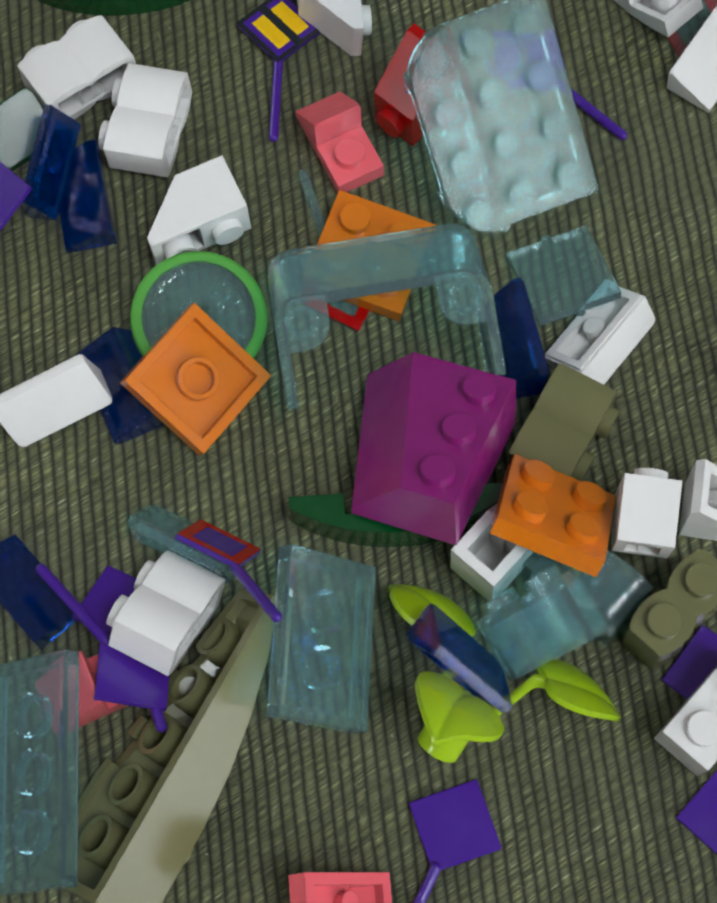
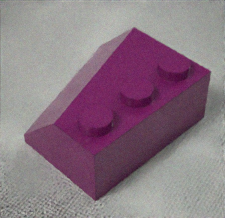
M415 352L367 374L352 514L457 545L516 424V380Z

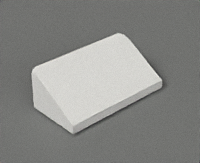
M717 6L670 70L666 87L707 113L711 111L717 102Z
M605 282L544 354L543 359L553 368H556L560 362L604 385L655 323V316L646 297Z
M78 354L1 393L0 423L19 446L27 447L112 403V396L101 369L82 354Z

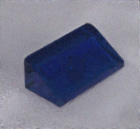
M48 104L44 105L25 182L33 189L21 203L24 214L30 218L56 220L81 124Z
M93 139L51 160L67 253L117 244L102 154L97 140Z
M521 277L515 278L486 301L483 305L482 313L499 375L516 380V399L542 393L548 381L549 368L524 280H521Z
M112 327L76 354H82L102 371L112 396V403L100 409L115 444H122L165 425L120 384L122 379L143 357L135 344L131 330Z
M14 534L0 542V603L31 640L43 650L75 623L76 620L72 619L74 613L36 572L35 568L40 562L17 535Z
M429 604L407 632V640L472 695L484 700L501 713H509L513 705L502 664L435 604Z

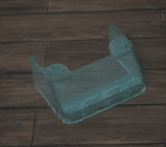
M444 224L289 249L279 253L269 265L267 278L289 412L300 410L291 354L315 349L323 343L330 327L327 302L435 285L439 308L448 320L459 325L478 323L485 372L500 376L506 374L493 290L474 235L461 225Z

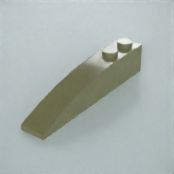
M240 588L197 642L196 649L200 655L194 663L183 667L180 671L175 670L169 678L167 709L163 711L167 730L165 732H158L152 716L150 719H147L142 714L127 731L134 739L116 762L107 757L95 772L36 871L37 875L86 903H164V898L181 868L190 859L194 845L204 830L230 774L249 724L267 664L276 622L269 618L246 589ZM266 594L279 610L281 601L274 595Z

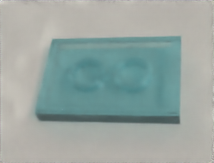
M294 544L279 547L275 606L281 612L282 619L279 622H273L266 716L354 734L367 732L376 579L375 567Z

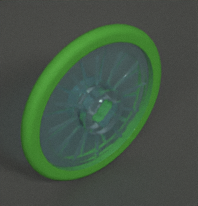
M205 251L180 253L157 264L140 282L132 300L130 326L133 339L142 356L147 353L182 312L194 302L202 310H206L208 316L250 356L254 358L258 353L267 329L265 300L254 278L232 259Z

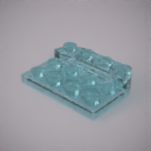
M506 0L437 25L422 35L423 38L417 44L410 57L407 73H404V87L406 94L412 97L441 190L437 194L446 210L450 211L458 220L474 230L491 233L510 230L509 224L599 191L546 0Z

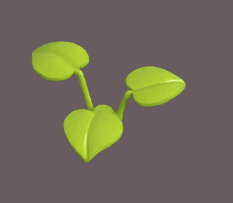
M390 584L387 588V592H390L389 597L394 608L405 621L430 636L445 638L449 647L443 674L425 671L421 672L415 680L417 703L425 724L417 739L420 746L434 758L443 762L454 763L469 741L493 742L500 739L504 732V725L499 716L535 688L545 689L548 696L554 702L573 712L614 721L615 723L621 719L611 699L594 679L578 667L553 658H541L536 664V670L539 674L530 676L492 708L487 702L471 695L469 691L463 690L458 683L452 680L461 648L460 638L471 640L476 633L475 626L467 613L448 597L424 587Z

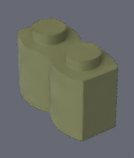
M559 362L545 385L535 407L518 433L508 453L507 464L510 463L515 453L529 460L542 461L552 467L553 470L584 481L596 457L588 452L597 435L604 439L608 437L620 414V410L612 407L617 391Z
M706 549L691 553L677 565L663 590L649 596L634 613L624 632L621 644L650 670L668 663L682 648L693 629L705 623L716 612L717 559Z

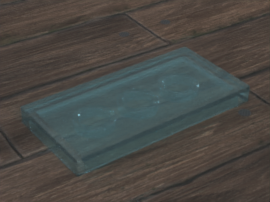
M59 650L0 665V897L77 887L79 652Z

